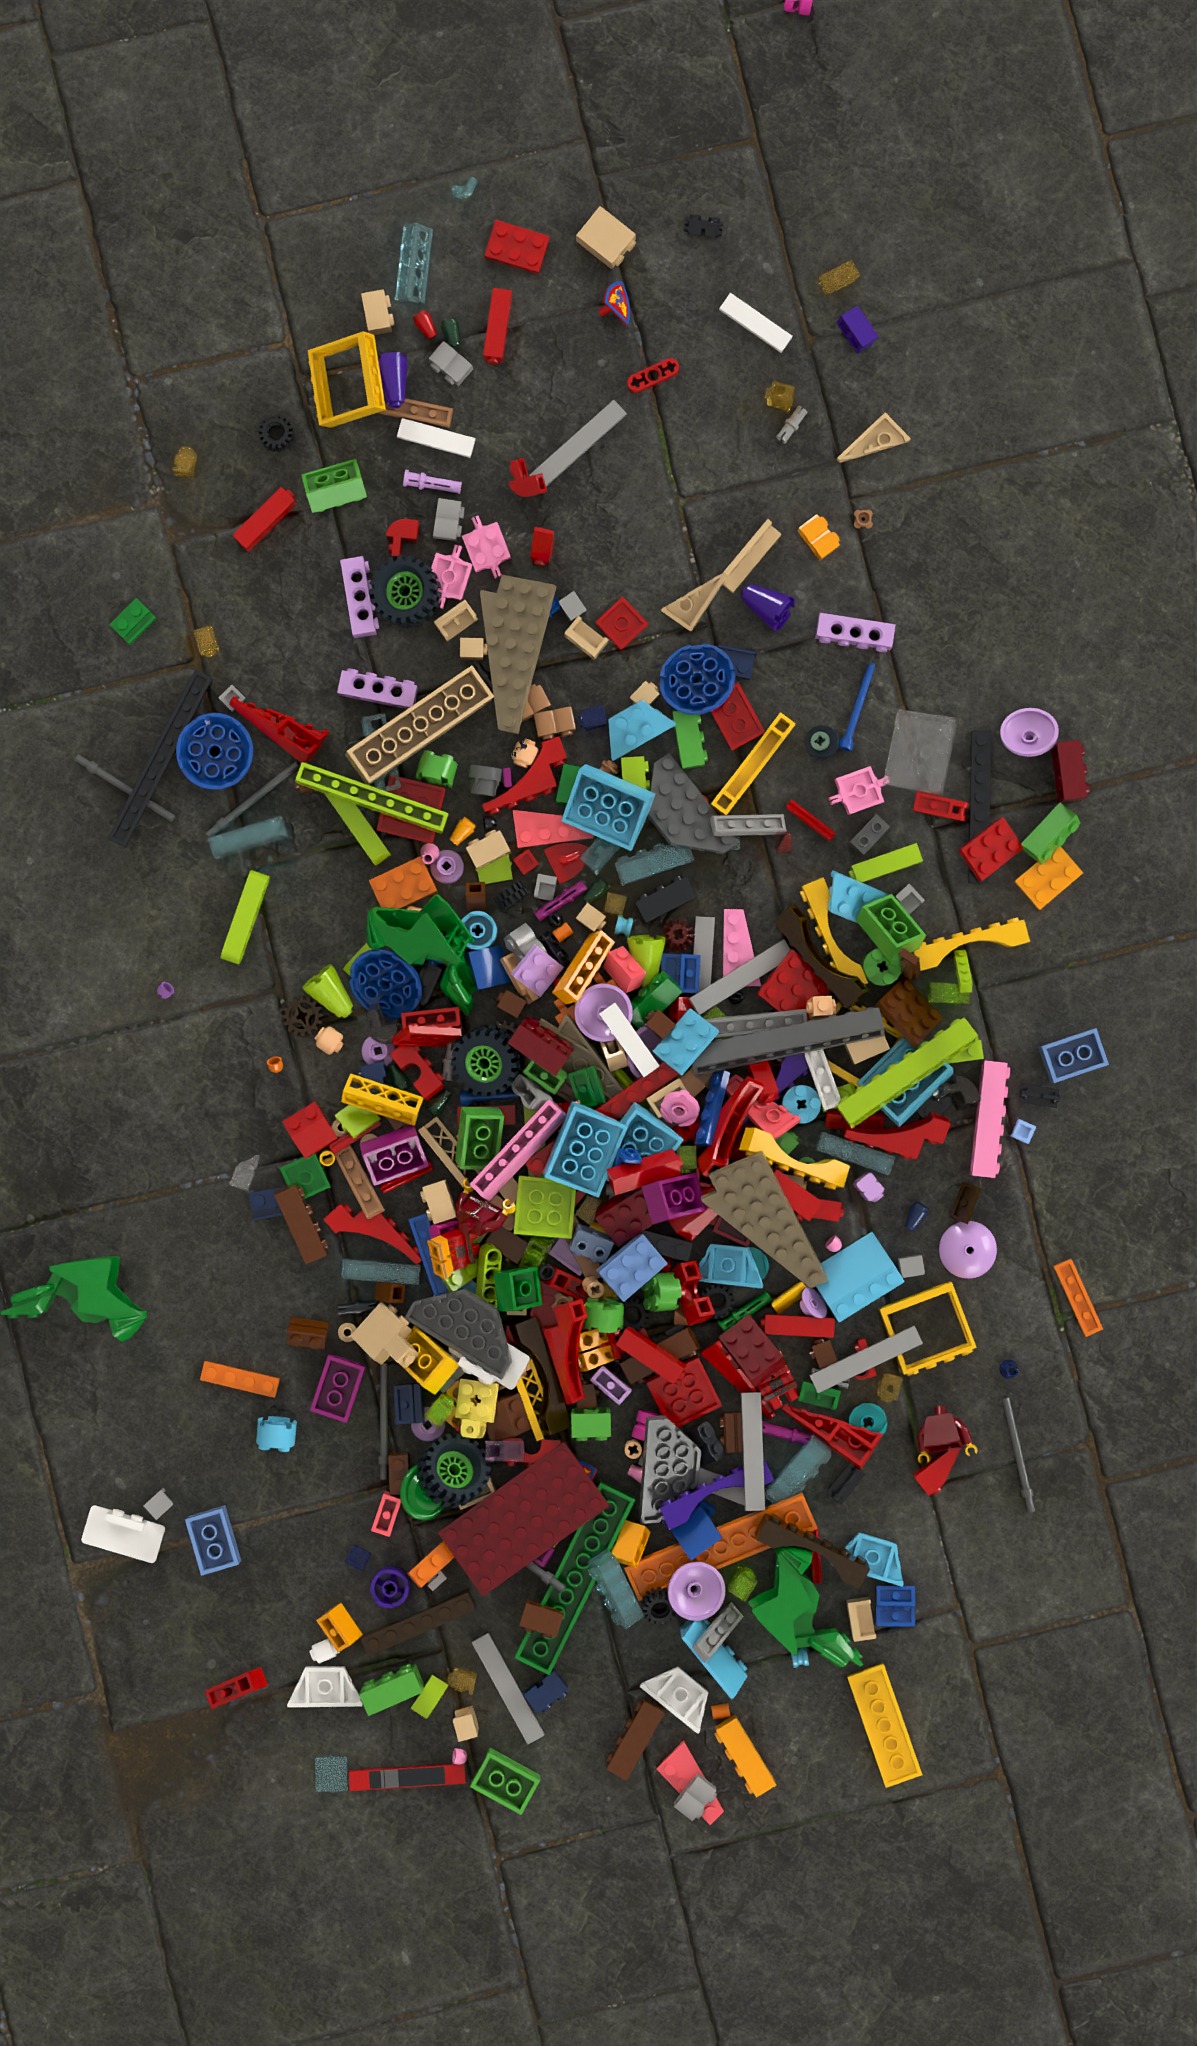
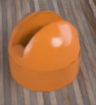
M272 1057L267 1060V1066L271 1072L278 1073L282 1070L283 1062L281 1057Z

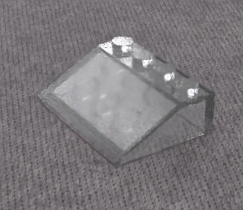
M898 709L883 784L943 797L957 727L956 719L954 717Z

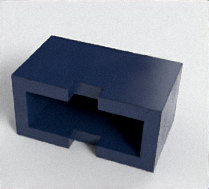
M385 1060L360 1067L361 1071H358L360 1077L391 1087V1084H386L385 1076H388ZM376 1088L369 1089L371 1094L376 1095L380 1093ZM393 1094L387 1096L389 1099L394 1098Z
M553 1668L550 1675L545 1674L542 1676L540 1684L535 1682L523 1692V1696L537 1714L540 1711L544 1713L552 1706L551 1703L557 1699L559 1701L567 1695L568 1685L556 1669Z

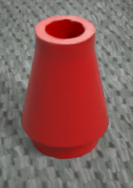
M426 310L419 312L413 317L414 325L428 340L438 335L430 313H427Z

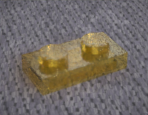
M850 260L818 277V281L827 296L860 279V274L853 261Z

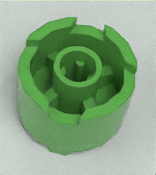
M425 750L420 757L415 778L418 781H421V778L425 779L427 784L443 788L448 785V787L452 788L458 764L453 761L454 757L442 754L441 757L435 755L432 751Z
M879 948L868 953L862 961L861 967L866 979L873 986L883 987L890 985L901 974L899 958L889 962ZM881 962L884 963V967H886V970H883L882 972H880V968L877 967V964H881Z
M674 1272L657 1273L641 1287L644 1291L645 1299L643 1305L646 1310L651 1312L672 1311L679 1307L677 1300L682 1296L680 1280L674 1278Z
M612 1296L606 1297V1300L587 1298L585 1310L588 1317L585 1318V1328L587 1330H591V1327L598 1328L600 1333L617 1332V1328L623 1329L624 1304L618 1302L617 1297Z

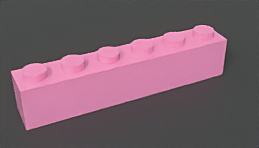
M982 1061L970 1175L995 1178V1175L999 1174L1000 1163H997V1157L1001 1155L1002 1150L999 1138L1003 1136L1004 1125H1001L1002 1117H1005L1006 1106L1003 1105L1004 1098H1007L1008 1087L1005 1086L1006 1079H1009L1010 1068L1007 1067L1008 1063Z
M549 1099L470 1185L481 1197L490 1201L564 1122L566 1113Z

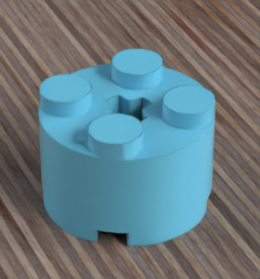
M473 911L462 919V922L474 938V942L468 943L467 948L476 951L489 948L494 944L498 931L496 923L490 915L482 911ZM477 926H480V929L483 930V933H480L479 936H476L473 930L477 929Z
M797 1085L791 1087L783 1094L781 1105L787 1108V1111L792 1115H797L801 1118L798 1124H804L817 1117L821 1108V1100L813 1088L806 1085ZM797 1100H798V1101H802V1100L805 1101V1102H804V1106H805L804 1109H803V1108H799V1109L797 1108V1106H798Z
M268 1416V1420L264 1421L263 1417L259 1418L256 1437L259 1449L270 1450V1448H278V1451L288 1452L290 1447L295 1446L297 1421L294 1420L291 1423L290 1418L280 1416Z

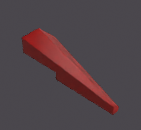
M236 696L230 700L229 705L301 763L307 764L316 755L329 734V731L325 729L322 732L314 729L313 725L309 723L307 725L297 723L295 718L274 710L257 708L255 703L250 702L246 704L238 701Z
M714 1185L701 1190L702 1195L710 1193L716 1189ZM706 1205L707 1210L669 1220V1223L677 1234L692 1241L718 1214Z
M719 1339L713 1344L711 1342L699 1351L741 1393L758 1392ZM761 1396V1411L770 1420L776 1415Z
M785 1404L782 1408L785 1414L860 1470L871 1457L883 1436L880 1432L876 1433L866 1430V1428L853 1426L847 1422L821 1414H814L805 1409L789 1406V1404Z

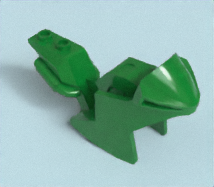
M435 894L420 911L384 907L371 908L368 911L366 938L369 948L375 950L388 946L409 965H423L426 959L443 962L447 968L440 988L459 1007L460 1011L466 1016L470 1015L475 1005L471 993L476 991L469 962L463 954L467 944L473 943L474 938L451 906L441 896ZM440 930L446 932L445 936H443Z
M106 1256L49 1266L53 1274L47 1285L44 1284L13 1294L11 1296L12 1308L1 1311V1315H7V1318H19V1315L26 1314V1318H37L38 1314L49 1310L56 1295L63 1296L72 1305L71 1309L81 1321L98 1323L109 1319L113 1336L122 1342L131 1338L148 1317L147 1310H142L116 1285L121 1260L119 1256Z
M797 1546L774 1548L773 1550L776 1553L774 1585L771 1589L748 1601L753 1614L794 1656L798 1652L797 1648L812 1646L821 1656L838 1667H845L850 1660L861 1667L863 1663L860 1659L863 1656L857 1648L852 1649L849 1646L851 1641L845 1633L840 1634L836 1628L814 1630L812 1627L813 1615L816 1613L819 1601V1593L810 1578L803 1574L811 1564L812 1550Z

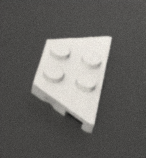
M306 1666L287 1707L362 1706L363 1703L345 1666Z
M677 1666L640 1684L644 1691L697 1734L700 1732L708 1690Z

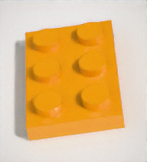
M1060 846L1053 852L1049 860L1045 861L1042 865L1036 862L1014 882L1034 906L1041 910L1082 875L1083 872Z

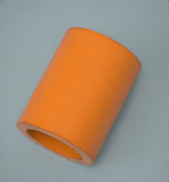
M565 922L552 933L560 943L574 932Z
M728 1703L711 1706L713 1720L730 1717Z

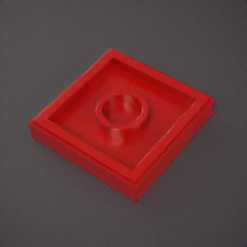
M623 596L595 622L620 651L649 625Z

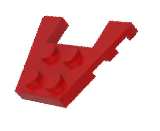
M540 1281L542 1305L532 1307L530 1316L536 1317L540 1321V1331L542 1337L546 1339L543 1330L558 1325L552 1304L555 1303V1295L562 1292ZM507 1325L505 1334L507 1343L514 1342L509 1325Z

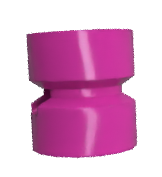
M785 0L783 11L794 13L797 10L799 14L809 16L813 0Z
M639 1409L636 1417L638 1424L634 1425L632 1437L644 1441L646 1417L661 1415Z

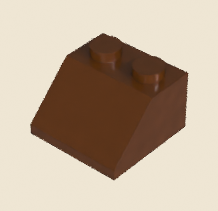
M507 1391L497 1396L494 1423H486V1434L489 1442L514 1437L532 1429L519 1392Z

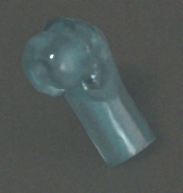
M470 176L465 186L454 185L452 187L454 197L460 199L471 196L478 180Z

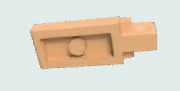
M511 953L501 958L500 962L520 996H523L528 1004L536 1001L539 997L511 975L518 965L515 954Z

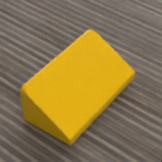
M798 1281L771 1302L772 1307L778 1314H781L802 1298V1292L807 1287L802 1281Z

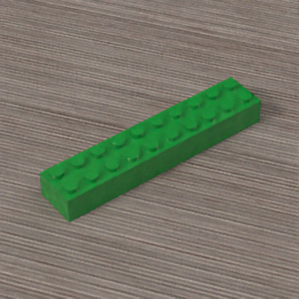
M602 1480L599 1481L597 1488L610 1506L575 1530L554 1573V1578L566 1587L560 1592L549 1584L540 1602L542 1605L564 1611L557 1637L546 1638L541 1635V1632L534 1630L531 1633L526 1631L515 1653V1659L547 1675H550L635 1502V1496Z

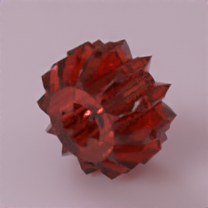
M680 918L677 919V925H675L673 920H670L672 928L665 925L664 928L669 932H662V936H668L665 939V943L671 942L668 948L671 949L675 944L676 951H679V945L684 950L687 949L684 942L691 945L692 941L687 939V937H694V934L688 933L693 930V927L685 928L688 921H685L683 926L680 925ZM675 930L676 932L678 930L682 931L681 935L683 938L676 940L673 932Z

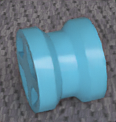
M618 915L614 934L622 933L629 937L633 918L625 919L623 916Z
M806 1647L797 1649L798 1652L795 1656L791 1653L794 1668H797L799 1665L809 1666Z

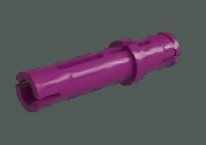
M580 880L570 888H565L564 892L534 911V913L541 922L568 902L572 903L574 898L588 889ZM559 901L558 904H556L555 906H553V907L550 908L549 910L545 911L546 909H548L549 907H551L552 905H554L555 903H557V902Z
M762 1421L763 1434L810 1447L813 1441L806 1440L814 1439L813 1434L800 1432L796 1428L789 1429Z

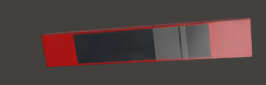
M451 1763L349 1770L350 1791L466 1784L465 1763L460 1765Z

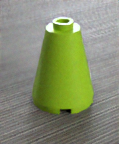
M650 935L627 937L630 954L646 972L641 984L642 988L649 985L653 977L659 972L665 946L664 936L656 935V939L650 937Z
M332 964L320 970L319 974L311 977L303 985V990L338 1018L341 1016L345 1018L352 1013L351 1008L353 1004Z

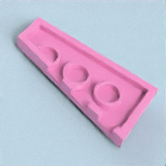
M724 909L723 977L754 958L743 909ZM758 978L746 986L761 987L760 979Z

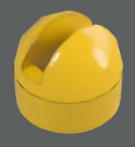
M331 1150L322 1151L320 1154L321 1164L324 1166L332 1165L335 1161V1155ZM329 1154L332 1155V1156H330V1157H328V1158H325L324 1160H323V1158H322V1157L327 1156V1155H329Z

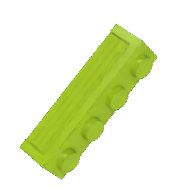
M955 950L953 959L960 993L972 992L973 983L966 950Z

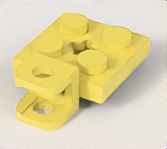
M460 1379L455 1417L463 1418L461 1422V1435L463 1437L483 1438L486 1431V1423H494L499 1384H484L476 1380ZM478 1395V1399H481V1403H477V1406L473 1402V1398Z

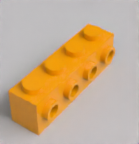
M602 930L589 934L552 993L565 1004L579 1001L582 993L591 983L593 976L601 967V963L615 942Z
M734 1714L716 1725L717 1732L714 1734L720 1744L724 1743L727 1749L724 1751L729 1760L733 1759L737 1765L735 1770L740 1777L744 1776L747 1783H745V1786L749 1793H754L757 1798L775 1787L776 1782L736 1715Z

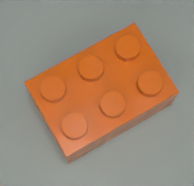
M421 856L369 880L380 906L384 908L405 909L438 893Z

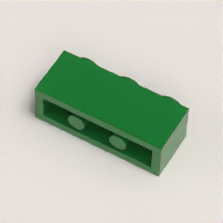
M664 970L660 974L655 975L652 982L640 989L638 995L630 1000L633 1009L631 1023L638 1029L645 1026L646 1020L644 1018L651 1010L655 1012L659 1009L662 1012L682 993L679 984Z

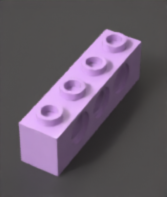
M363 556L342 559L340 562L353 637L377 635L376 629H379L378 618H374L373 614L376 606L372 605L371 596L369 595V589H373V586L367 578V573H370L369 563L364 560ZM360 574L362 575V580L360 582H353V576ZM358 593L366 595L363 601L355 599ZM363 611L369 613L368 618L365 620L359 619V614Z
M820 613L815 639H819L821 643L834 641L838 642L840 646L853 644L857 645L859 649L872 647L876 648L878 652H887V650H891L896 624ZM833 626L841 629L839 635L832 633L831 628ZM850 630H858L860 636L857 638L852 637ZM869 633H877L879 639L876 641L871 640Z
M348 668L347 671L342 670L337 693L343 697L409 709L415 704L418 687L414 685L415 682L403 680V682H398L393 677L385 676L383 679L378 678L377 674L366 672V675L358 674V670ZM359 680L365 682L362 689L354 687L355 683ZM377 684L383 686V690L380 693L373 691L374 686ZM395 688L402 690V694L399 697L392 695V691Z

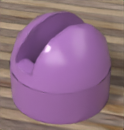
M162 982L157 989V994H160L162 999H167L174 993V988L168 982Z

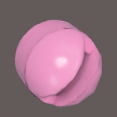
M833 1235L826 1242L825 1247L829 1251L837 1252L841 1249L842 1243L836 1235Z
M455 1748L452 1763L457 1765L465 1763L467 1753L462 1749Z

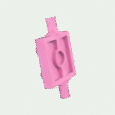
M479 516L471 518L475 529L462 536L476 573L484 569H491L494 579H497L498 576L500 578L501 572L498 566L502 562L511 559V555L498 522L482 526Z
M454 545L452 555L445 556L436 553L431 567L432 571L438 576L436 580L441 584V588H438V591L442 594L441 598L437 600L438 603H441L439 604L440 609H443L446 599H455L462 602L473 564L459 558L462 547H458V545Z
M871 766L836 778L835 783L838 788V794L829 797L830 804L842 802L848 815L884 802L881 787L890 784L889 777L886 776L878 780L873 774Z

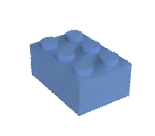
M1097 1028L1038 1047L1050 1083H1056L1109 1065Z
M639 1233L595 1271L618 1298L624 1302L668 1263L642 1233Z
M225 1505L190 1515L185 1519L201 1576L239 1565L241 1557Z

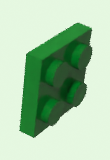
M316 1153L307 1159L303 1157L280 1168L288 1186L293 1183H297L298 1187L302 1186L306 1195L304 1199L331 1187Z

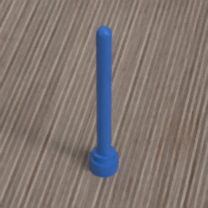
M869 663L845 736L839 739L838 748L842 750L852 751L853 749L852 736L875 669L874 663Z
M460 1091L461 1107L469 1106L472 1102L521 1098L514 1091L500 1092L496 1096L490 1094L488 1097H482V1093L476 1096L471 1092L468 1093V1091Z

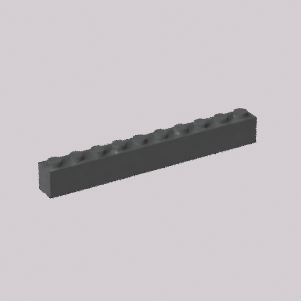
M870 1007L864 1011H850L845 1013V1015H831L821 1020L812 1019L806 1023H793L787 1027H773L768 1031H754L749 1035H735L725 1040H713L692 1063L694 1075L883 1037L885 1033L879 1007Z

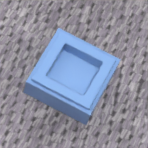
M1018 1119L1010 1136L1029 1144L1036 1126Z

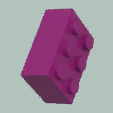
M413 1125L360 1143L361 1153L374 1186L429 1167L426 1153L417 1130Z
M696 1173L642 1186L652 1224L707 1210L706 1205L701 1201V1196L703 1195Z
M330 1353L327 1357L310 1411L347 1423L367 1365Z

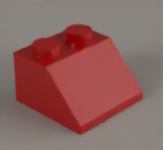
M316 1102L311 1103L282 1121L305 1159L338 1140L324 1112Z

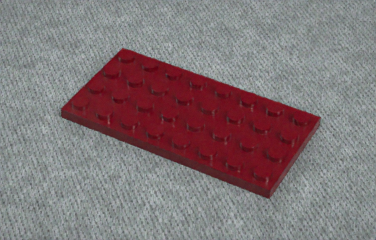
M564 1441L441 1529L438 1534L483 1597L610 1505Z

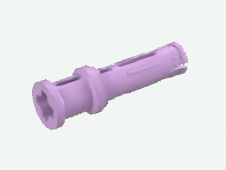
M405 470L403 487L409 485L418 487L420 490L425 487L460 494L462 482L429 477L423 472L417 474Z

